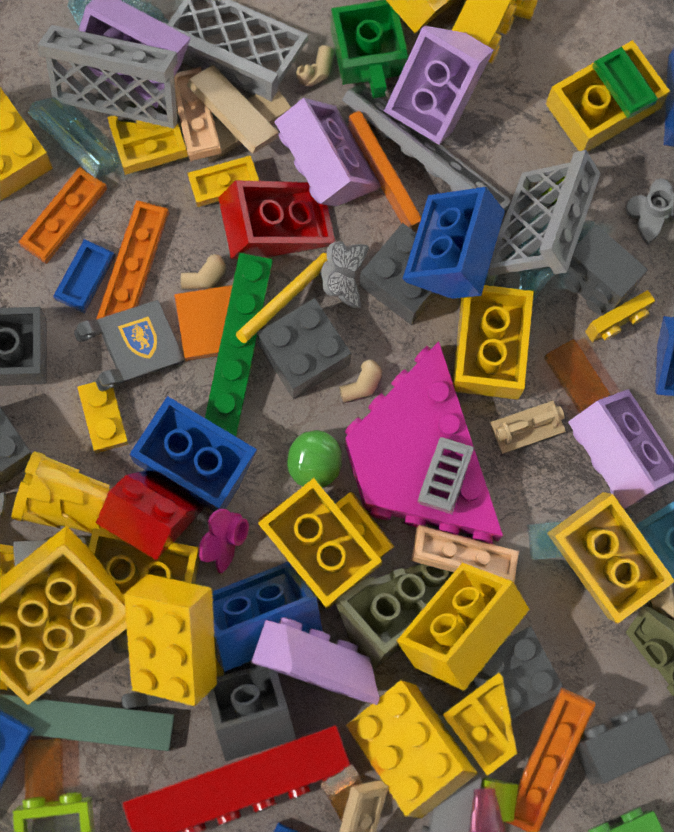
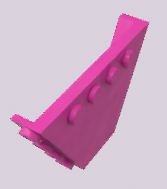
M438 341L432 349L427 345L416 356L414 361L417 364L409 372L404 369L396 376L391 383L394 388L386 396L381 393L368 406L371 412L363 420L357 417L345 430L347 436L345 437L344 446L362 504L366 510L371 511L370 515L372 517L382 520H391V516L405 519L404 524L417 528L419 525L425 526V524L439 527L438 530L456 535H459V532L473 535L472 539L493 544V540L499 541L503 534L475 449L473 450L453 515L418 503V498L440 437L474 447ZM444 449V456L462 461L463 454ZM442 462L439 465V468L456 474L459 469ZM436 475L434 480L449 486H453L454 480ZM432 488L430 494L448 499L450 494Z

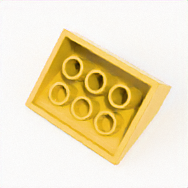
M65 526L0 578V679L27 705L127 629L124 595L93 552L68 526Z

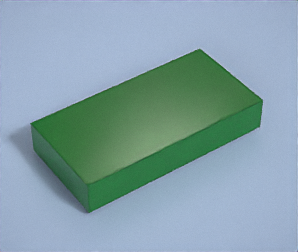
M622 46L594 61L593 69L628 119L656 104L657 96Z

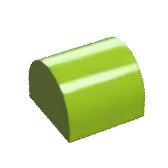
M482 778L477 816L496 821L514 822L518 784L492 778Z

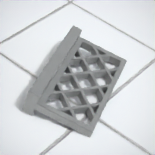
M184 0L168 24L162 22L191 38L182 61L183 63L194 68L201 67L202 71L214 65L233 86L253 95L257 94L271 102L278 92L279 84L308 41V34L232 0H205L211 4V8L197 11L193 7L196 0ZM229 12L238 15L239 20L224 24L220 17V14ZM215 16L218 25L201 29L198 19ZM193 21L196 30L185 32L177 27L181 23ZM261 25L267 29L268 33L251 36L248 27ZM243 28L246 38L229 41L226 32ZM221 33L224 43L214 45L205 41L204 37ZM286 37L296 41L294 46L280 49L277 43V39ZM271 41L274 51L262 54L257 53L256 44ZM249 46L253 56L242 58L234 54L233 50ZM278 59L280 67L276 72H273L263 67L261 63Z
M54 25L50 26L38 43L39 56L46 57L52 100L54 102L169 128H175L177 125L173 71L178 63L177 52ZM57 60L69 62L73 67L67 71ZM88 67L100 69L104 74L97 77ZM78 71L90 84L84 87L72 75ZM118 73L129 75L134 81L128 84ZM109 78L120 91L114 94L103 81ZM149 80L164 83V89L159 91ZM65 81L76 94L62 92L61 83ZM140 85L152 97L145 101L134 88ZM96 88L107 100H98L89 91ZM126 94L137 107L127 106L120 98ZM157 101L167 111V115L158 113L150 105Z
M587 150L574 152L570 163L523 172L521 174L497 238L488 270L490 276L550 266L554 274L566 273L568 271L601 174ZM566 176L560 184H555L562 177ZM541 181L528 191L530 183ZM548 188H551V189H552V190L549 191L546 195H544L541 199H539V200L536 199L539 195H541V194H542L544 191H546ZM557 199L556 204L548 210L546 207ZM529 203H533L532 206L519 215L520 210ZM539 212H543V214L540 217H538L535 221H533L531 224L527 223ZM546 224H548L546 230H544L541 234L537 233V231H539ZM520 227H524V229L521 232H519L512 239H510L511 234L517 231ZM532 235L535 237L523 248H518V246H520L523 242L529 239ZM540 248L539 252L541 255L528 257ZM513 250L516 252L509 259L501 262L502 259L506 257L509 253H511Z

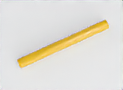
M322 253L249 320L236 333L237 338L242 343H246L321 273L323 264L328 260L327 254Z

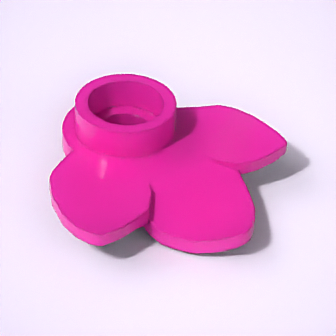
M224 508L214 511L208 520L210 532L203 536L198 551L200 561L211 562L216 560V568L220 574L228 568L234 558L235 546H240L244 543L249 531L247 519H244L239 513H230L229 510Z

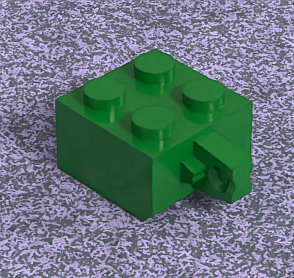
M386 0L331 8V34L342 85L369 81L373 99L386 97L385 91L387 86L385 78L400 76L408 60L407 47L399 15Z

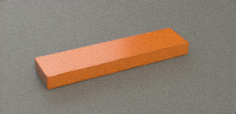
M360 111L349 115L348 129L380 183L381 189L401 224L404 223L417 233L421 216L365 117Z
M136 200L96 319L139 305L169 215L167 208Z
M561 687L518 782L514 822L507 823L527 832H539L596 706L595 702Z

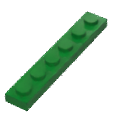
M239 253L205 414V419L236 437L257 341V333L246 343H242L237 338L236 333L264 307L273 259Z

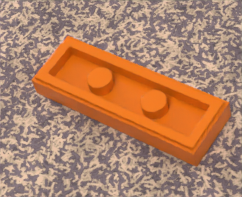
M79 167L18 241L20 246L47 264L107 190L106 184Z

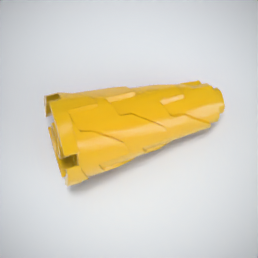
M34 451L24 473L26 475L24 480L20 483L11 519L55 528L68 526L69 528L92 533L93 528L106 530L96 524V520L111 488L106 483L78 473L79 470L51 459L43 453Z

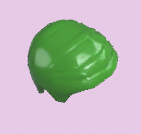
M313 430L304 432L290 446L287 459L288 472L298 485L304 486L314 478L322 488L326 487L339 476L342 468L341 446L334 437L324 431Z

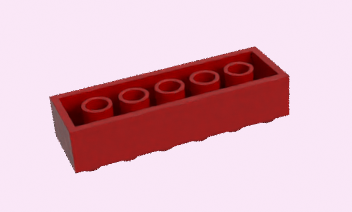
M335 725L123 802L122 805L131 832H202L207 830L205 822L217 818L219 825L242 817L240 809L252 805L254 812L273 806L276 804L275 796L288 792L289 798L292 799L311 792L309 784L322 780L324 786L344 780L346 779L344 771L351 769Z

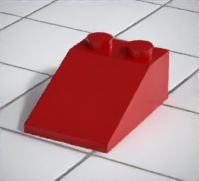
M235 180L218 197L231 259H238L239 253L268 258L329 247L331 243L335 242L327 205L318 203L312 197L309 191L311 186L308 182Z
M141 471L125 475L109 490L96 524L155 560H158L203 511L204 505L148 471Z

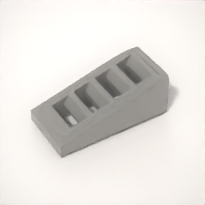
M440 437L418 498L420 505L453 515L474 447ZM444 449L463 454L462 461L444 456ZM440 462L458 467L457 474L439 468ZM436 475L454 480L453 486L434 481ZM435 488L450 493L448 499L430 494L431 489Z

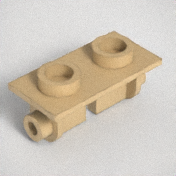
M554 401L490 422L502 454L566 432L561 421L565 419L564 412L560 406H555Z

